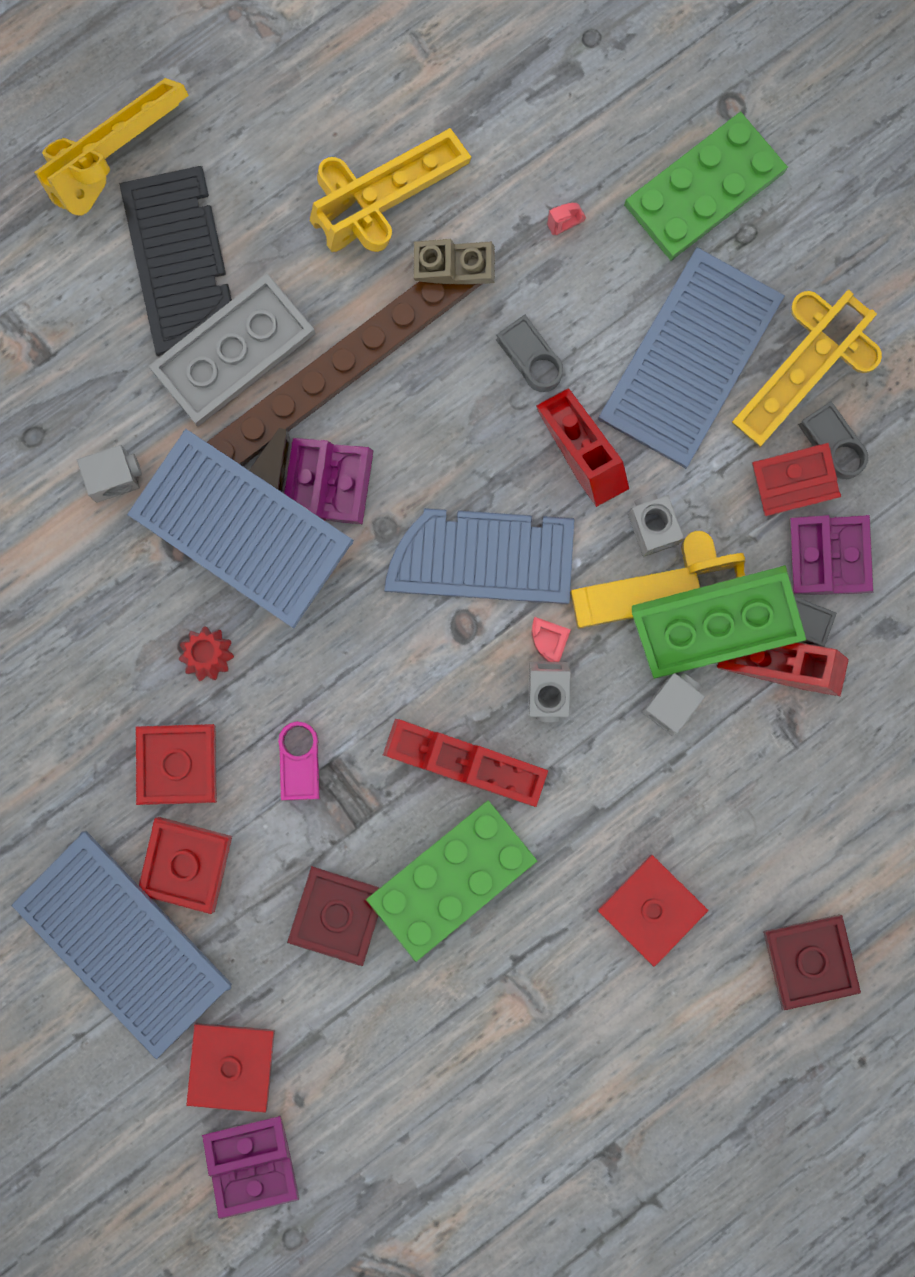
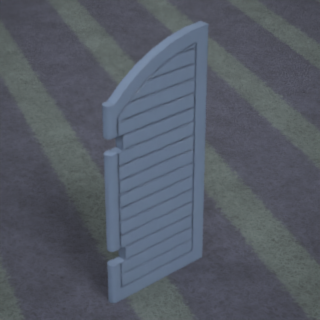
M424 508V513L404 534L393 554L384 590L385 592L569 604L574 518L543 516L541 528L531 527V515L458 511V522L446 521L447 510Z

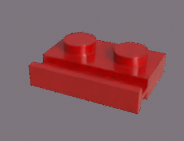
M829 443L752 462L764 516L841 497Z

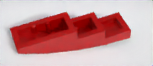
M400 719L394 720L383 752V756L533 807H537L548 770Z

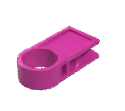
M305 722L289 723L282 729L278 740L281 800L320 799L318 735L313 727ZM300 726L310 731L313 736V745L306 754L294 756L286 749L284 740L288 731Z

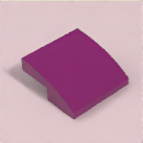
M293 438L284 494L323 520L363 525L374 451L369 447L334 445L328 440Z
M824 515L790 518L794 594L874 593L870 515L835 518Z
M281 1116L202 1135L208 1176L212 1177L219 1219L299 1201L294 1169Z

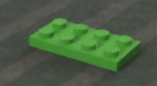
M740 111L625 200L624 206L669 260L672 261L782 176L788 166Z
M786 565L632 606V615L654 679L806 640Z
M487 800L369 896L366 901L411 958L417 962L535 864L537 860L491 802Z

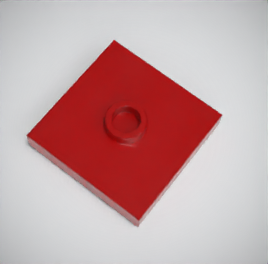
M214 724L136 727V805L217 803L216 726Z
M162 817L154 818L139 887L152 899L208 914L214 913L232 836Z
M650 855L597 909L653 967L709 911L653 855Z
M196 1023L194 1025L186 1106L266 1113L275 1030Z

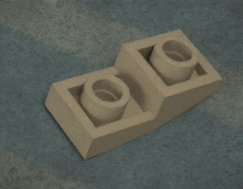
M451 239L414 242V280L442 284L495 283V246L492 241L454 244Z

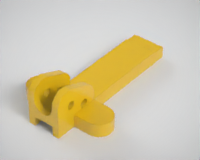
M164 78L77 142L62 138L47 145L42 152L47 163L34 173L51 201L56 206L66 209L74 215L79 216L89 212L105 187L106 176L110 172V167L105 159L168 114L182 100L189 95L184 85Z
M449 128L357 179L343 160L336 157H328L320 163L317 173L318 184L326 196L313 203L309 221L316 229L322 227L327 239L326 245L331 252L343 249L356 238L359 239L366 249L373 252L382 251L388 246L392 235L391 226L382 213L468 165L471 155L452 129ZM355 201L358 202L362 210L335 225L331 224L332 220L351 207Z
M849 289L833 307L812 291L801 292L794 298L791 306L792 316L810 333L732 421L737 428L758 446L761 447L839 358L860 373H869L880 364L882 359L880 347L863 333L877 313L863 305L853 296L854 293ZM849 305L863 319L839 346L823 331L842 309Z
M703 531L691 532L684 539L681 546L685 568L571 590L577 627L580 629L632 619L633 605L700 588L697 576L700 574L734 568L736 578L745 576L744 553L717 557L713 539L709 534Z

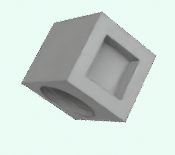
M122 445L76 459L88 496L96 503L140 489L136 478L142 475L138 460L134 453L129 455Z
M656 493L634 501L636 506L631 508L628 517L643 557L677 546L682 542L684 536L669 495L658 498ZM651 514L659 516L664 523L663 530H650L645 524V517Z
M529 661L528 709L530 717H536L541 722H557L560 720V717H569L571 671L568 662ZM545 686H555L559 689V694L552 700H544L538 695L539 691Z
M673 673L666 679L641 713L673 736L681 730L705 696L699 692L701 686L693 678L685 673H682L680 677Z

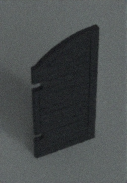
M202 166L119 183L157 356L163 355L232 301L229 285H216L215 277L226 275L212 207L211 205L199 207L198 199L209 196Z

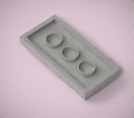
M266 273L151 363L149 368L196 426L199 427L316 333L310 323L269 274Z

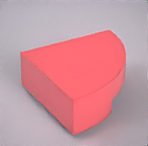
M567 203L549 210L547 225L553 235H558L584 222L586 216L578 203Z
M534 617L532 639L538 653L547 662H560L571 629Z

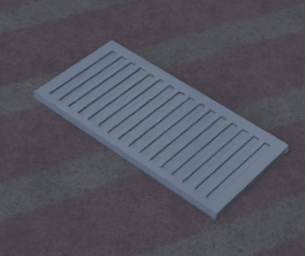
M696 247L599 415L598 420L687 469L785 295Z
M187 429L183 431L127 514L292 628L296 627L354 541Z
M87 831L81 832L80 836L11 905L155 1059L159 1058L225 991L231 989L232 983Z

